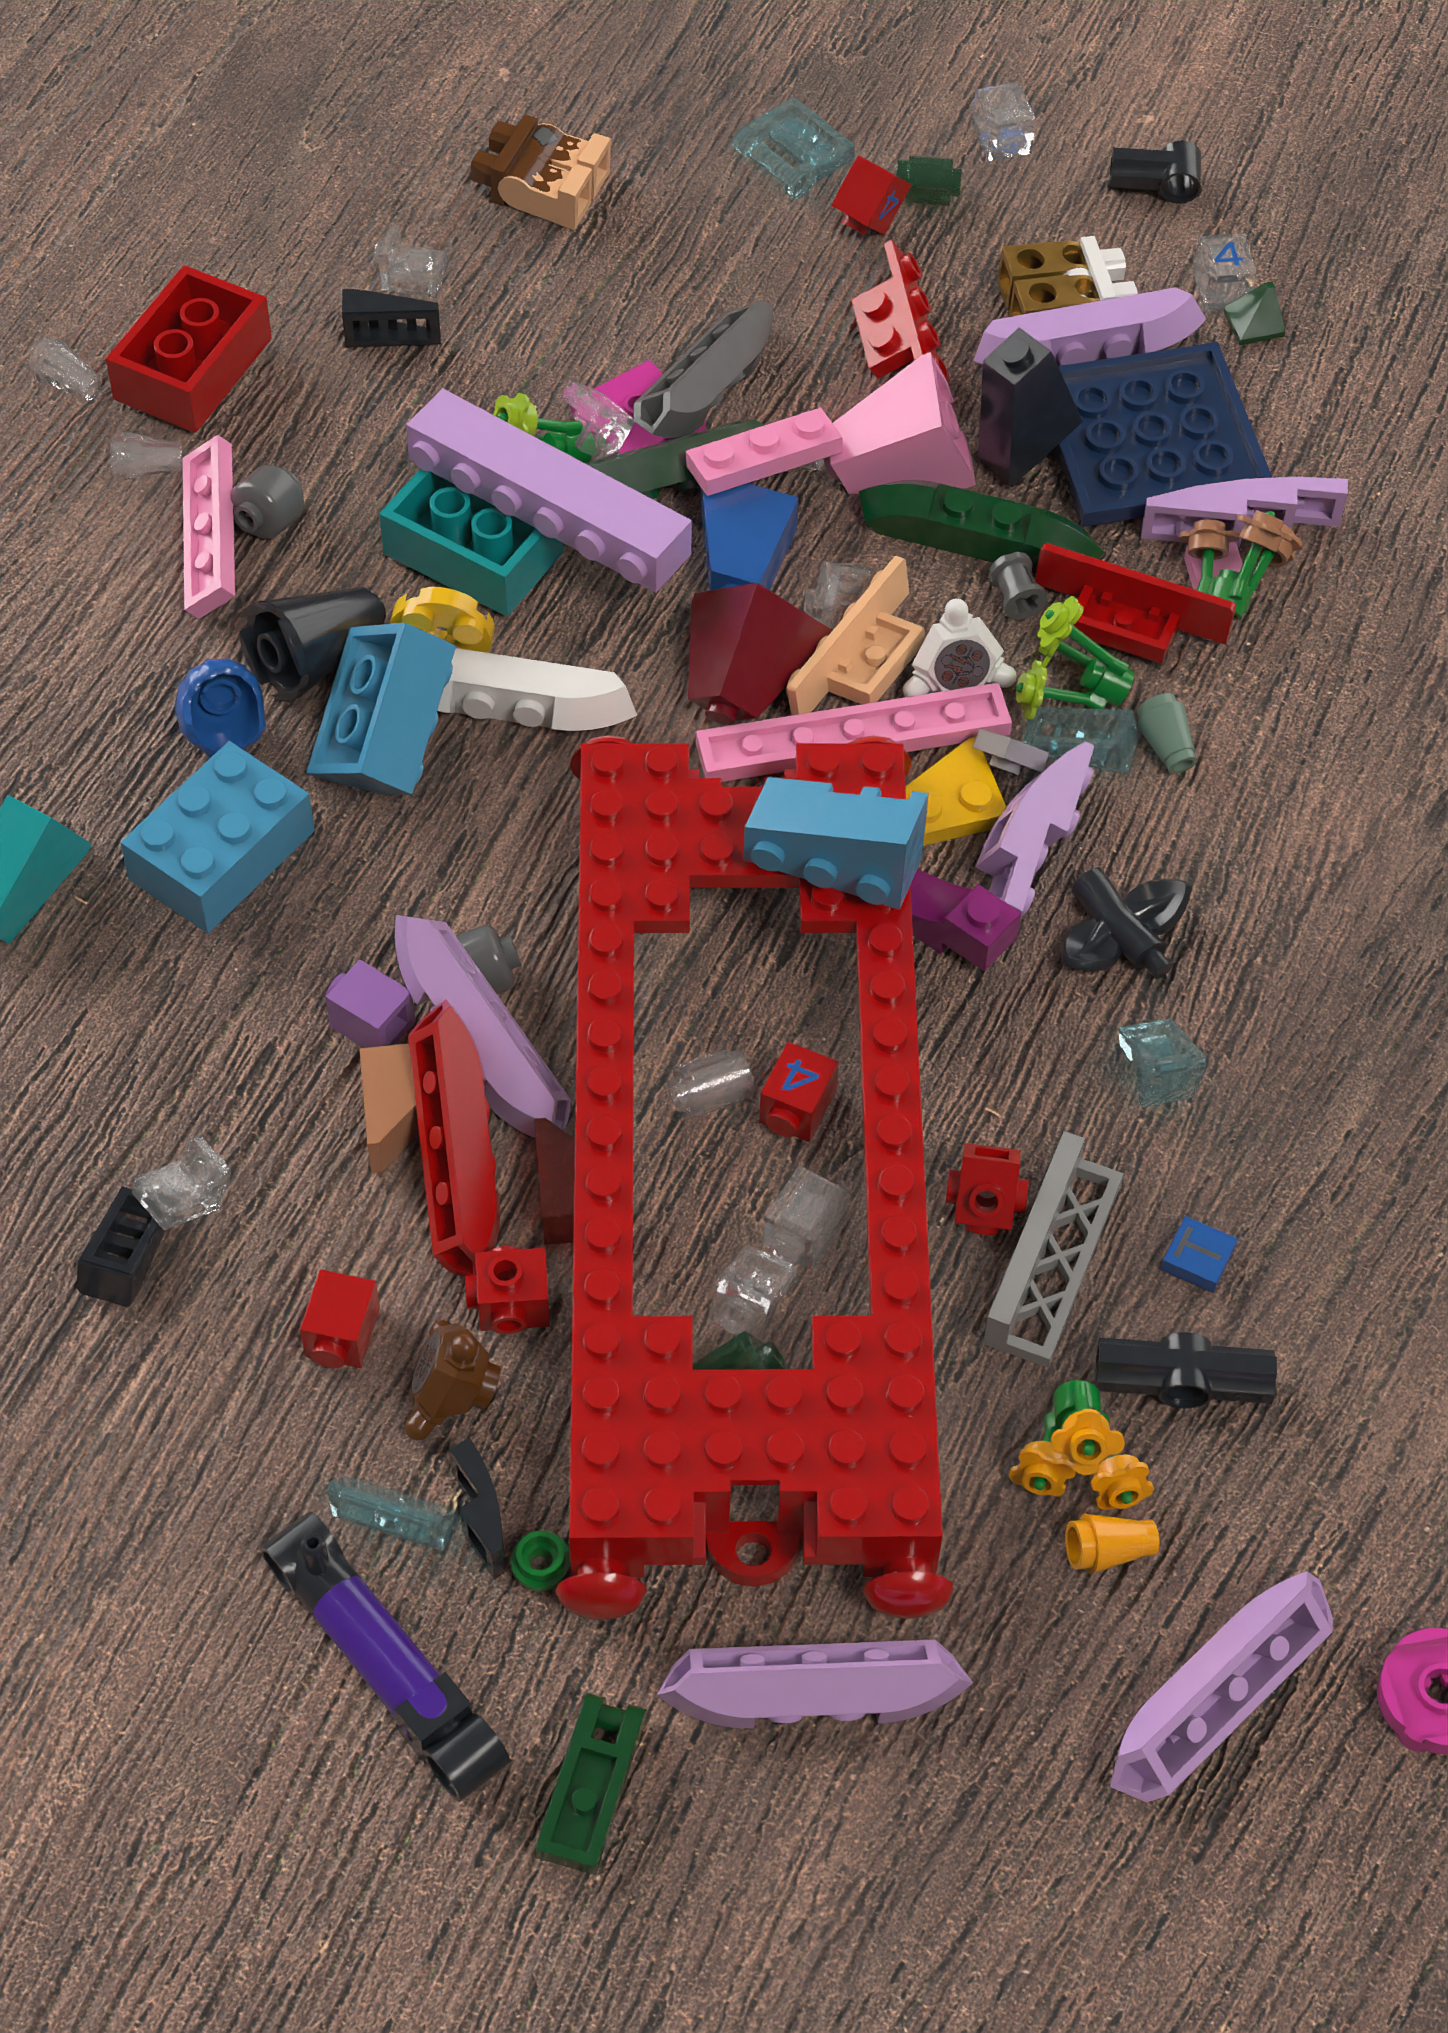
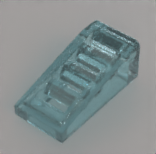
M1037 707L1034 719L1028 722L1022 742L1049 752V758L1059 759L1066 752L1086 741L1094 745L1089 767L1112 772L1129 773L1138 744L1139 734L1133 710ZM1048 726L1056 727L1053 736H1045ZM1069 730L1075 732L1074 737H1067Z

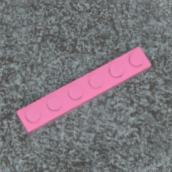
M992 683L696 731V746L704 777L721 778V782L780 773L784 772V769H795L796 743H849L856 738L874 735L891 738L897 743H903L906 752L963 743L968 738L977 736L980 728L1003 736H1009L1012 721L1000 684Z

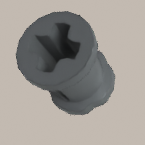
M1022 552L1001 556L994 561L989 569V577L992 584L1000 588L1004 597L1002 603L1006 616L1014 620L1027 619L1036 615L1044 608L1048 599L1044 588L1036 584L1033 578V564L1030 556Z

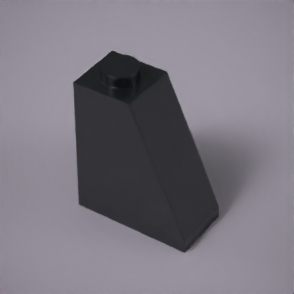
M1020 327L983 360L978 458L981 464L1012 488L1083 422L1052 352Z

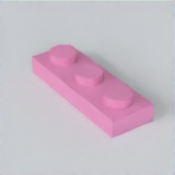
M818 408L687 450L686 466L704 493L710 496L842 453L843 437L822 408Z

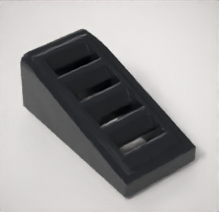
M342 289V319L346 347L441 344L439 305L437 302L359 289ZM406 319L407 323L397 322V320ZM416 319H426V327L417 325Z
M122 1186L77 1262L78 1291L83 1295L129 1307L145 1279L175 1211V1201ZM128 1213L151 1219V1221L147 1224L124 1216ZM117 1233H121V1234H124V1235H127V1236L135 1237V1238H138V1239H140V1240H136V1239H133V1238H130V1237H126V1236H123V1235H119V1234H117ZM108 1252H109V1253L116 1254V1255H120V1256H123V1257H127V1258H129V1260H128V1259H125V1258H121V1257H118V1256H114V1255L108 1254Z

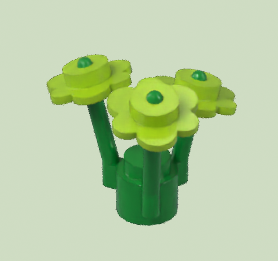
M1074 596L1067 598L1063 604L1060 602L1052 604L1041 617L1040 629L1037 633L1041 641L1037 651L1046 657L1043 662L1035 660L1031 669L1021 674L1016 686V700L1018 703H1021V709L1024 710V718L1026 720L1032 721L1034 719L1037 707L1041 706L1043 698L1086 705L1101 713L1106 704L1118 707L1124 701L1132 686L1134 671L1128 668L1129 664L1113 657L1074 626L1083 613V606L1078 603V599ZM1070 637L1092 654L1094 658L1087 656L1062 640ZM1055 651L1085 667L1080 684L1087 688V694L1045 686L1047 679L1046 666Z

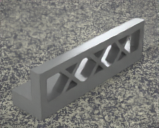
M1063 1131L988 1314L983 1344L1048 1368L1124 1173L1081 1159L1085 1138ZM1077 1176L1106 1186L1102 1198L1080 1206L1071 1190L1075 1177ZM1066 1202L1070 1210L1061 1213ZM1095 1214L1093 1222L1090 1224L1087 1217ZM1076 1221L1085 1237V1242L1062 1252L1053 1236V1231L1056 1228ZM1047 1248L1051 1256L1042 1259ZM1077 1260L1072 1271L1068 1263ZM1058 1267L1067 1287L1065 1291L1043 1298L1034 1282V1278L1040 1273ZM1029 1295L1033 1303L1023 1306ZM1058 1307L1056 1315L1053 1318L1050 1309ZM1037 1314L1040 1315L1048 1330L1043 1346L1012 1335L1018 1321Z

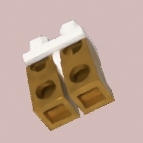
M1095 236L1081 237L1080 244L1075 241H1056L1002 246L997 283L1006 309L1009 311V317L1138 294L1134 281L1112 283V281L1124 280L1126 270L1124 254L1121 248L1100 250Z

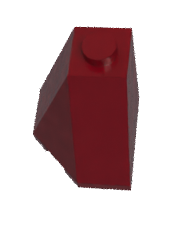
M759 583L694 593L691 602L688 700L705 709V716L720 724L733 725L738 720L758 718L787 686L793 672L804 666L814 654L819 641L824 636H829L832 629Z

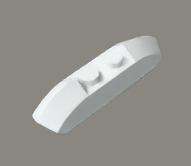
M459 648L455 649L451 662L453 665L452 675L448 684L443 689L437 711L465 714L477 719L490 718L516 722L528 727L542 726L567 731L608 727L637 716L626 685L615 672Z

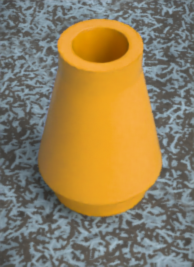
M1082 1514L1079 1520L1069 1521L1066 1526L1065 1546L1068 1560L1073 1569H1085L1088 1574H1094L1141 1557L1155 1556L1159 1551V1532L1152 1519L1133 1520Z

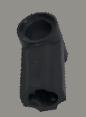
M1184 140L1171 142L1162 150L1113 147L1109 188L1160 191L1162 197L1169 202L1176 204L1190 202L1201 191V151L1192 142Z

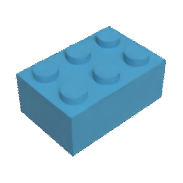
M228 741L120 842L128 879L208 934L315 831L310 795L231 741Z

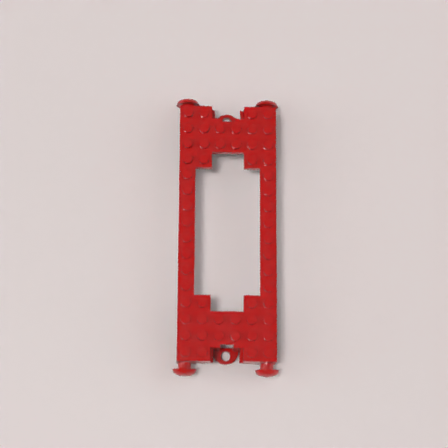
M610 735L591 738L587 742L581 743L570 762L573 775L581 781L569 1516L571 1577L560 1582L555 1592L565 1609L572 1614L600 1621L620 1618L635 1612L646 1595L647 1589L644 1583L635 1579L645 1578V1565H706L707 1551L709 1561L720 1575L735 1584L756 1587L772 1584L786 1575L796 1562L800 1543L803 1542L804 1565L863 1564V1577H876L868 1581L862 1589L866 1600L874 1611L886 1616L902 1619L928 1616L942 1610L948 1603L954 1588L951 1581L937 1575L943 1533L911 886L899 910L884 904L875 905L868 903L859 896L834 888H821L805 879L784 872L762 869L755 863L743 859L745 825L763 787H721V778H699V769H689V743H633L626 738ZM874 735L860 737L849 743H796L795 769H784L783 779L832 783L833 792L860 795L863 787L880 788L881 797L906 800L905 777L909 774L912 763L910 755L904 749L903 743H897L887 737ZM690 888H799L800 933H856L870 1316H812V1369L693 1370L692 1316H633L634 933H690ZM731 1485H779L777 1521H730ZM754 1542L766 1547L770 1557L761 1565L751 1566L740 1561L736 1552L744 1544Z

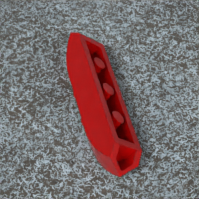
M445 999L418 1022L408 1035L433 1256L447 1271L465 1276L476 1274L475 1252H487L496 1247L500 1227V1194L495 1185L496 1160L491 1151L488 1126L490 1109L484 1092V1085L487 1084L482 1060L466 1024L454 1007Z

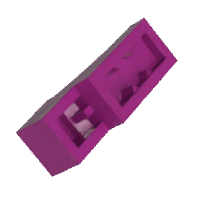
M917 868L910 885L913 936L939 954L949 947L983 971H986L1018 937L1021 912L979 884L973 889L965 888L939 879Z

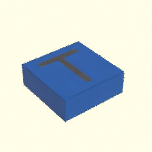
M1185 1216L1163 1259L1161 1270L1214 1293L1235 1250L1238 1238Z

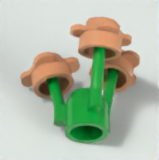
M1256 510L1252 519L1238 514L1236 519L1244 522L1240 534L1236 531H1226L1225 524L1217 520L1197 521L1194 524L1193 530L1179 533V540L1188 542V554L1191 557L1202 559L1201 579L1197 591L1234 602L1236 604L1234 621L1241 620L1243 613H1246L1251 596L1268 566H1285L1287 561L1294 560L1296 556L1294 550H1300L1302 546L1300 538L1294 534L1291 528L1283 524L1284 521L1276 518L1273 511L1263 513ZM1239 537L1251 542L1240 572L1222 569L1219 576L1213 578V560L1228 556L1229 542H1237Z

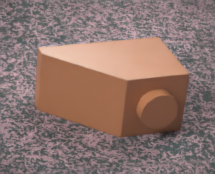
M409 1044L360 1048L366 1135L371 1173L383 1172L419 1135Z

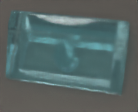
M343 1477L330 1481L327 1488L333 1517L438 1550L445 1549L457 1519V1510L353 1477Z

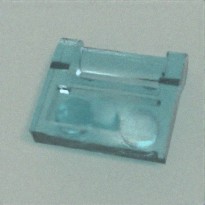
M796 97L789 99L743 126L735 134L732 141V146L744 157L751 156L783 182L784 190L795 199L802 198L809 192L814 183L854 160L855 154L854 144ZM769 138L801 165L797 168L792 167L764 144L763 141Z

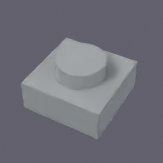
M982 728L979 729L973 746L975 749L992 755L989 765L1019 775L1022 766L1043 772L1049 752Z

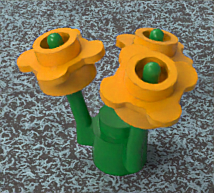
M1083 1380L1065 1382L1055 1390L1053 1395L1054 1411L1044 1415L1045 1433L1043 1441L1028 1443L1019 1453L1018 1458L1020 1462L1018 1466H1013L1009 1470V1478L1013 1483L1024 1486L1029 1492L1037 1495H1052L1056 1497L1065 1493V1481L1073 1478L1076 1472L1081 1475L1094 1474L1091 1486L1094 1491L1099 1492L1096 1503L1103 1510L1130 1508L1138 1504L1142 1499L1149 1497L1154 1491L1152 1482L1146 1480V1476L1150 1472L1148 1465L1144 1462H1139L1132 1455H1119L1124 1449V1437L1121 1432L1110 1430L1109 1416L1102 1413L1101 1397L1098 1388L1092 1383Z

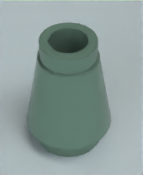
M1164 693L1156 695L1143 702L1137 708L1136 713L1139 719L1136 725L1163 764L1166 765L1170 774L1185 772L1198 762L1185 705L1177 701L1174 694Z

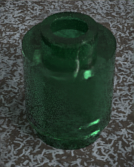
M909 155V160L897 159L896 176L912 184L905 197L906 203L950 206L951 196L960 197L962 168H953V158Z

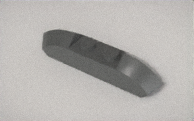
M760 300L726 312L634 402V422L651 434L664 438L684 437L698 430L704 424L709 409L723 399L721 392L735 385L744 377L749 378L755 371L771 331L773 305Z

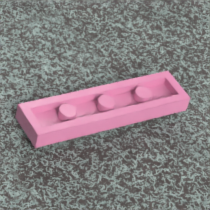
M216 435L183 457L184 610L198 619L219 606H223L235 597L233 503L230 496L233 489L232 444L219 435Z

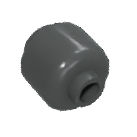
M274 465L258 467L232 489L230 495L236 524L243 531L261 539L275 538L302 515L305 506L303 488L297 477L290 471Z
M483 925L456 935L497 995L512 988L514 985L512 969L522 964L510 935L500 938L496 929L490 925Z

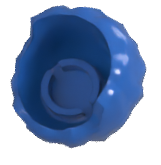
M206 659L201 665L190 668L186 678L178 684L174 707L180 732L191 744L203 751L207 756L212 757L228 741L246 751L250 745L255 744L261 738L266 727L263 694L257 677L243 664H239L231 659Z

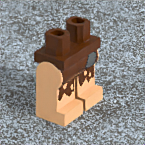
M525 114L518 126L499 120L495 123L489 136V151L498 153L499 156L478 150L471 161V180L491 187L492 203L501 206L507 203L520 211L575 230L589 208L591 199L595 198L610 173L611 138L593 133L590 140L587 141L564 134L558 127L551 124H538V118Z

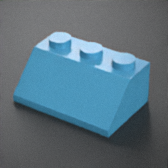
M407 623L350 627L306 774L382 795H412L414 787L419 782L423 773L422 760L429 737L437 726V709L443 689L448 684L452 675L453 665L451 662L456 646Z

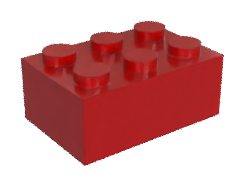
M183 265L105 358L113 400L197 433L271 341L272 334L267 298Z

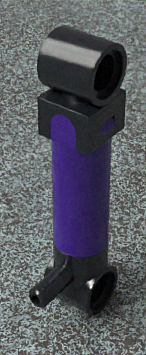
M309 1511L260 1546L262 1557L278 1582L290 1595H297L397 1720L399 1733L423 1763L428 1764L437 1780L450 1796L456 1801L461 1802L510 1765V1757L493 1729L480 1715L473 1713L471 1702L446 1672L440 1675L348 1563L338 1542L315 1513Z

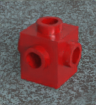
M964 1143L961 1171L949 1170L945 1204L956 1205L954 1223L965 1224L966 1230L983 1235L998 1234L999 1229L1012 1230L1014 1212L1025 1214L1029 1180L1019 1179L1021 1150Z
M499 1246L487 1252H475L476 1274L465 1275L467 1310L478 1309L480 1331L493 1330L500 1334H514L521 1332L525 1328L550 1327L545 1248L519 1249L514 1246Z

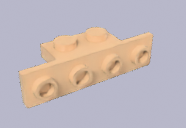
M894 556L884 570H880L874 575L869 588L856 603L848 606L843 619L829 636H824L819 641L814 654L804 666L793 672L786 688L791 716L811 713L828 692L859 704L877 702L920 650L925 640L924 627L892 615L910 593L906 560L904 558Z

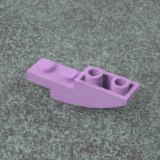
M1086 741L1066 752L1029 782L1013 798L994 824L977 861L976 868L993 876L989 891L1021 912V917L1027 912L1034 899L1035 890L1030 886L1034 873L1039 870L1047 856L1048 848L1060 838L1067 839L1078 823L1080 812L1076 810L1079 796L1087 788L1093 774V769L1089 767L1094 745Z

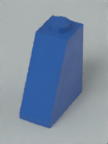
M748 483L707 496L701 488V520L709 591L759 583L768 590L771 589L797 532L799 497Z

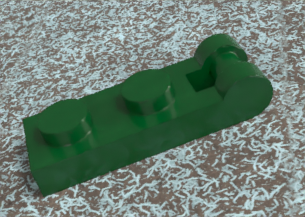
M591 1693L586 1694L535 1846V1858L592 1875L597 1874L632 1760L643 1734L647 1709L629 1704L625 1710L607 1705L606 1697ZM598 1729L618 1734L615 1744L594 1739Z

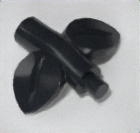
M1096 867L1088 870L1076 880L1072 887V893L1079 900L1090 919L1072 927L1064 935L1061 943L1063 963L1067 967L1075 969L1103 971L1115 965L1120 955L1123 954L1136 969L1147 968L1155 979L1162 978L1171 970L1172 964L1163 955L1166 944L1158 936L1167 933L1182 918L1190 900L1192 886L1188 882L1178 879L1150 880L1140 883L1126 894L1123 900L1101 868Z

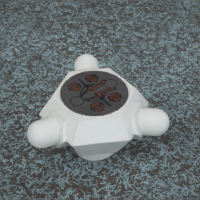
M956 598L946 604L945 613L941 617L940 623L933 624L912 663L915 669L912 672L914 675L904 684L903 695L904 697H911L991 683H999L1000 687L1008 688L1015 683L1017 675L1013 667L1003 663L1004 658L1001 655L1004 650L980 617L973 618V615L968 613L967 604L963 600Z

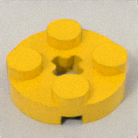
M427 587L420 589L419 597H413L406 601L407 594H405L396 601L390 624L407 623L455 645L456 648L485 653L490 652L495 629L493 618L488 612L486 620L484 615L477 611L478 601L471 596L449 588ZM437 627L446 628L447 631L437 629Z

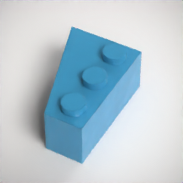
M768 777L745 825L743 860L755 863L760 868L768 871H780L805 879L821 888L830 887L859 896L862 900L871 904H884L900 910L922 859L929 793L912 791L909 800L881 797L880 788L863 787L861 794L855 795L833 792L832 783Z

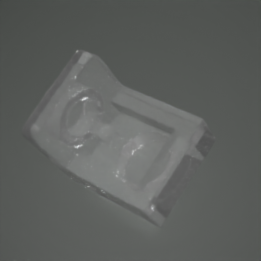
M822 561L817 588H807L803 612L832 629V632L838 604L849 606L852 603H856L870 586L872 570L868 567L855 566L848 563L840 564Z

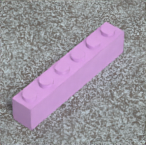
M443 388L406 424L409 460L414 462L419 468L437 474L455 484L461 491L472 493L496 506L502 513L509 516L513 515L537 528L544 536L555 538L576 549L585 558L600 562L620 573L626 580L632 583H639L657 593L691 555L692 520Z

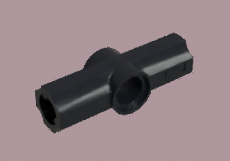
M1190 1332L1169 1334L1163 1337L1160 1342L1101 1337L1098 1339L1095 1385L1099 1391L1158 1395L1159 1400L1164 1404L1181 1409L1202 1407L1208 1404L1211 1399L1273 1403L1277 1378L1275 1350L1212 1346L1211 1341L1207 1337Z

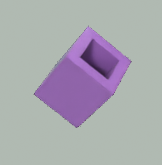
M360 959L347 974L342 973L338 975L327 990L325 998L330 1027L363 1048L395 1045L415 1022L413 998L408 989Z

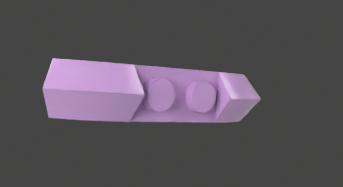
M1176 287L993 320L984 331L973 361L983 366V360L1019 327L1052 352L1057 365L1062 366L1158 351L1174 345L1191 335L1202 325L1206 318L1193 295Z
M396 915L395 947L403 980L415 1003L419 1005L431 999L434 1004L430 1009L432 1011L447 999L466 1024L479 1051L485 1078L488 1081L484 1092L489 1107L500 1118L517 1130L536 1139L557 1144L568 1122L571 1099L448 924L442 921Z
M1306 1571L1271 1587L1245 1605L1142 1706L1131 1721L1119 1749L1110 1787L1146 1803L1169 1796L1333 1632V1617L1320 1580Z
M936 1640L689 1649L672 1666L657 1695L675 1709L693 1718L731 1728H754L755 1718L767 1717L768 1720L776 1723H793L801 1720L803 1716L829 1715L836 1720L852 1721L860 1719L869 1713H877V1722L880 1724L914 1718L935 1710L957 1697L973 1682L954 1656Z

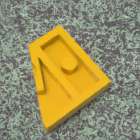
M977 736L968 738L906 786V800H909L912 791L929 793L923 846L992 830L994 824L1006 808L984 752L973 748Z

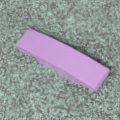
M1317 477L1241 479L1193 486L1149 497L1146 500L1141 539L1182 542L1179 540V533L1193 530L1195 522L1200 520L1221 521L1225 524L1226 531H1236L1240 534L1244 522L1236 519L1238 514L1252 519L1256 510L1263 513L1273 511L1275 517L1284 521L1283 524L1291 529L1293 523L1339 527L1348 494V479ZM1240 537L1239 541L1236 542L1238 548H1240L1242 539Z

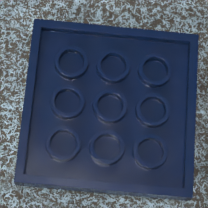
M1218 342L1058 366L1083 420L1071 434L1054 448L1082 527L1144 517L1146 500L1149 497L1199 485L1241 479L1273 478Z

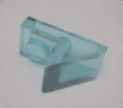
M1171 1018L1118 1028L1120 1049L1136 1066L1139 1104L1141 1107L1188 1100L1195 1095L1206 1068V1058Z

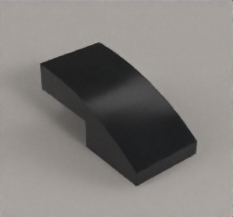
M469 1437L449 1449L452 1475L470 1500V1502L460 1507L462 1530L492 1577L496 1579L505 1573L501 1513L489 1471L479 1451Z

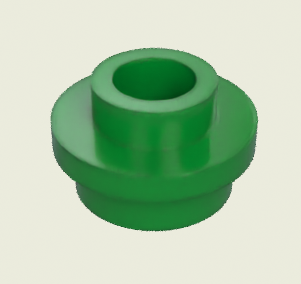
M531 1532L522 1537L513 1547L510 1557L512 1573L515 1579L528 1589L535 1591L553 1589L560 1582L564 1581L569 1574L571 1568L570 1550L563 1539L551 1532ZM537 1557H546L552 1562L550 1567L544 1570H536L530 1566L532 1560Z

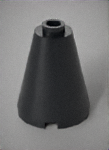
M364 587L258 601L250 604L241 613L240 618L248 617L247 628L239 631L240 643L245 659L260 685L269 682L278 691L271 696L279 701L290 702L304 695L338 668L350 627L383 625L386 618V610L379 596Z

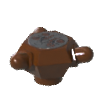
M445 1320L435 1322L429 1331L430 1338L418 1357L409 1391L410 1396L415 1401L413 1404L415 1410L405 1423V1432L413 1440L420 1441L427 1438L436 1425L441 1426L447 1416L465 1414L470 1406L484 1410L489 1405L496 1391L500 1378V1366L488 1362L490 1356L468 1329L458 1323L451 1324Z

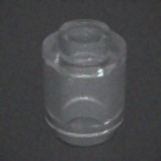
M721 1049L675 1066L673 1068L674 1079L667 1081L668 1092L675 1109L678 1112L686 1110L692 1119L741 1102L744 1099V1094L754 1091V1081L750 1067L739 1049L729 1053L725 1049Z

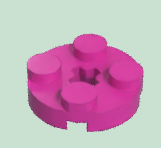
M1429 1628L1418 1630L1403 1637L1386 1657L1377 1682V1699L1385 1720L1397 1732L1400 1742L1406 1748L1417 1752L1426 1750L1436 1754H1448V1704L1438 1703L1436 1699L1430 1698L1426 1692L1431 1686L1432 1678H1439L1443 1687H1448V1629Z

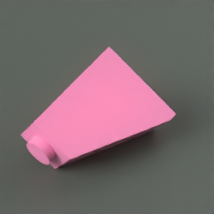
M931 352L921 355L833 422V425L843 437L842 453L823 459L830 477H838L849 494H860V490L901 480L931 481L961 489L976 485L971 451L964 430L960 431L956 414L950 404L954 400L948 382Z

